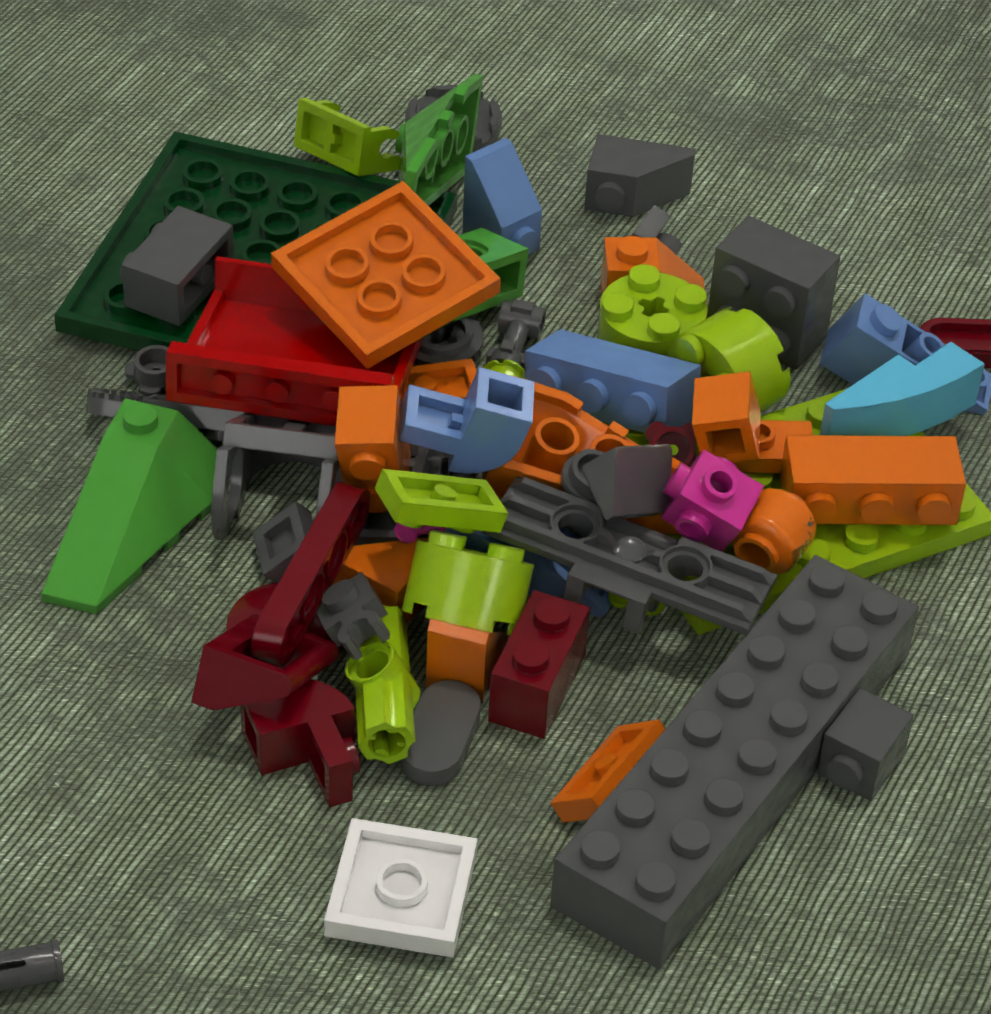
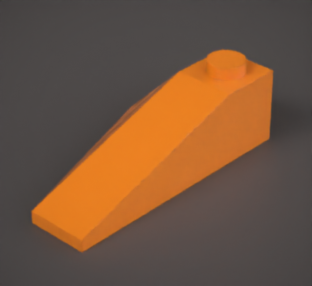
M535 382L533 423L520 450L506 464L483 472L482 480H487L496 495L501 499L517 476L521 478L526 477L565 492L560 476L565 462L571 456L586 449H595L606 453L618 446L640 445L627 438L629 430L617 422L613 421L608 426L583 411L584 402L568 392ZM672 457L671 476L677 466L682 463ZM662 515L625 518L628 521L660 533L681 535L674 525L660 518Z

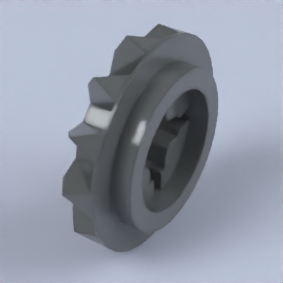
M468 316L454 322L450 321L424 336L415 359L416 366L470 358L473 359V362H476L479 351L483 348L484 334L480 324L473 317ZM450 337V343L442 342L444 339L447 340Z

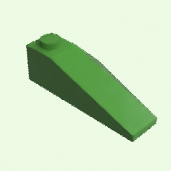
M471 75L399 128L400 136L396 139L395 145L396 152L401 154L399 183L404 181L428 206L465 175V156L473 152L483 75Z
M124 399L107 428L42 590L43 602L98 614L142 574V565L162 547L169 550L180 540L179 531L195 517L202 520L211 512L218 448L178 410Z

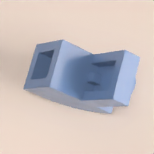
M479 367L465 399L409 384L402 400L398 441L449 454L448 471L472 474L496 469L506 464L518 453L533 423L535 382Z

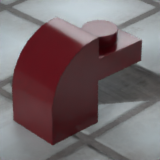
M310 679L287 697L240 706L241 730L261 776L308 762L329 808L353 801V774L360 772V761L355 747V708L343 693L326 683Z

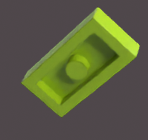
M382 469L375 486L376 492L394 522L410 528H421L423 525L452 528L462 533H473L475 531L500 533L508 516L507 510L487 480Z

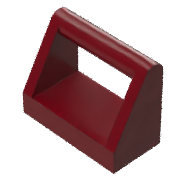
M253 614L203 646L191 703L214 711L287 697L334 663L339 656V650L333 642L306 632L292 658L284 667L256 659L251 654V642L259 615Z

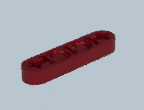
M344 482L335 484L259 616L251 642L252 657L282 667L288 664L321 606L324 593L332 586L365 525L370 506V491L368 489Z

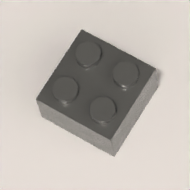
M748 215L715 249L707 318L728 307H731L730 311L734 312L742 308L753 311L772 328L780 340L784 352L777 355L779 362L797 370L827 336L841 256Z

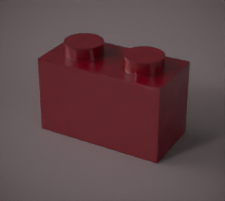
M533 590L491 672L489 722L542 739L546 738L586 655L590 607Z

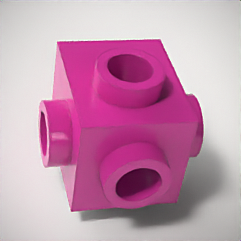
M703 450L690 467L680 463L673 472L663 490V493L671 497L660 518L674 525L676 530L684 537L693 541H700L710 548L722 552L742 530L764 485L739 471L737 466L728 459L714 456L708 451Z

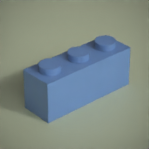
M561 329L525 350L526 380L568 392L584 402L583 411L602 422L611 424L615 421L625 428L645 433L648 426L657 421L664 423L667 427H682L685 423L692 421L694 380L701 377L700 364Z

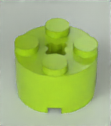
M647 264L634 266L629 270V275L615 280L604 290L600 300L597 339L667 356L669 345L675 337L707 318L706 291L699 285L690 284L681 278L660 273L654 266Z
M731 307L724 308L681 333L671 341L667 356L700 364L701 377L751 371L761 413L783 400L789 391L791 383L790 369L787 368L782 372L777 355L784 352L781 342L772 328L753 311L742 308L734 312L730 311Z
M439 530L430 531L428 540L417 539L402 611L412 614L415 611L416 604L419 603L427 606L425 618L487 632H493L496 621L509 623L507 635H511L525 608L534 564L523 561L525 550L494 542L489 544L488 552L465 548L466 536Z

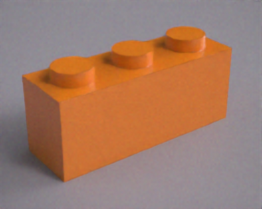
M786 435L780 470L781 488L798 495L804 500L813 513L816 524L957 525L966 481L956 436Z

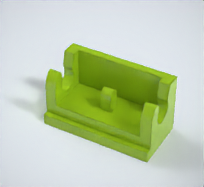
M306 97L298 99L293 146L356 176L399 170L401 157L385 152L380 154L382 143L387 139H397L400 136L398 131L387 126L372 128L340 113L341 107L330 100L313 101Z

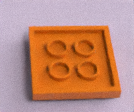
M404 181L271 253L272 268L367 369L500 293L501 278Z

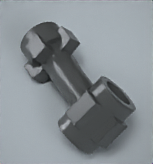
M514 299L513 302L504 300L498 318V331L504 332L505 336L500 348L489 347L486 355V364L492 360L502 363L508 359L522 366L525 372V353L521 351L526 340L541 338L545 325L546 308L537 307L533 302Z

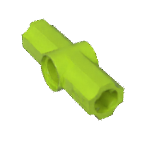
M383 605L388 614L381 618V620L390 631V638L385 642H382L377 635L366 639L360 646L363 657L358 660L350 657L346 662L345 673L355 688L357 735L360 751L367 760L376 759L392 764L407 758L409 747L416 741L413 708H415L420 699L421 691L410 673L406 618L398 606L389 607Z

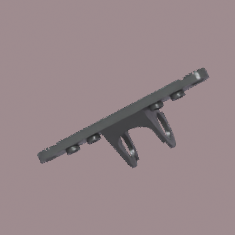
M107 388L88 389L86 412L114 417L124 399H131L178 410L196 428L205 429L204 436L207 439L223 441V446L217 449L212 493L211 523L213 536L216 540H224L233 519H239L250 480L258 471L269 465L281 462H302L321 468L316 516L335 484L343 482L335 448L336 426L166 401V395L153 394L143 398V394L127 390H120L119 394H116L117 389H111V393ZM409 444L411 455L416 456L419 446ZM439 451L440 456H444V452ZM231 468H232L231 483H230V490H229V496H228L229 479H230V473H231Z

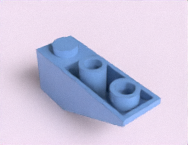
M864 293L828 330L820 364L853 385L898 354L912 364L917 365L946 344L936 335L925 332L900 316L892 307L882 304ZM983 369L976 404L965 410L966 412L983 415L988 411L991 396V373Z

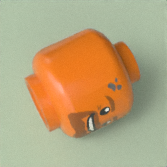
M767 488L761 491L742 530L731 543L737 558L779 575L790 571L815 539L817 525L813 513L801 497L783 489Z

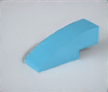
M949 342L917 365L912 364L898 354L825 403L820 435L908 436L927 430L952 419L976 404L985 364L952 342Z

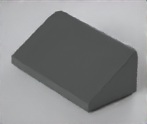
M670 444L618 446L582 466L584 476L601 514L606 520L662 515L670 501V497L663 493L671 477L672 448Z

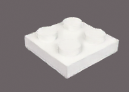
M351 818L324 919V936L454 958L477 856L478 838Z

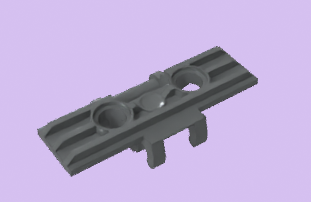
M517 476L501 499L503 506L508 512L501 532L482 531L485 535L571 567L567 576L563 599L583 605L586 589L590 588L593 590L594 587L627 599L628 603L622 628L639 635L643 630L647 611L652 613L656 611L659 602L747 635L777 578L776 574L766 571L763 567L705 546L700 541H693L684 537L678 540L626 519L606 520L603 518L597 504L526 477L521 478ZM569 526L584 538L574 539L567 537L560 529ZM688 576L699 577L692 581H686Z

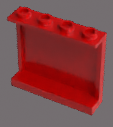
M217 256L215 259V289L187 343L171 341L166 351V401L336 426L339 387L398 385L401 399L423 338L367 369L272 268V264Z

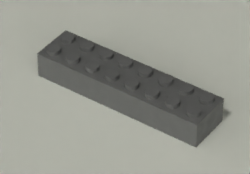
M814 555L554 859L550 907L660 970L817 771L824 734L853 695L861 688L876 696L907 657L919 606Z

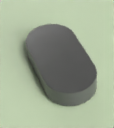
M443 680L433 683L422 693L414 711L416 741L409 747L408 757L400 760L403 772L414 782L429 786L441 785L451 781L459 773L480 722L481 701L478 693L471 686L456 680Z

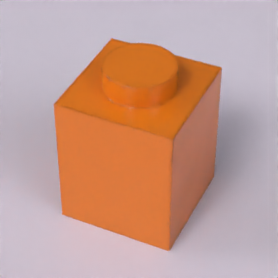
M751 371L695 378L692 428L699 453L706 450L714 456L723 457L731 462L759 459L761 411Z

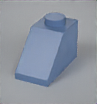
M504 138L466 155L462 234L484 228L529 248L528 255L539 250L542 208L513 143Z

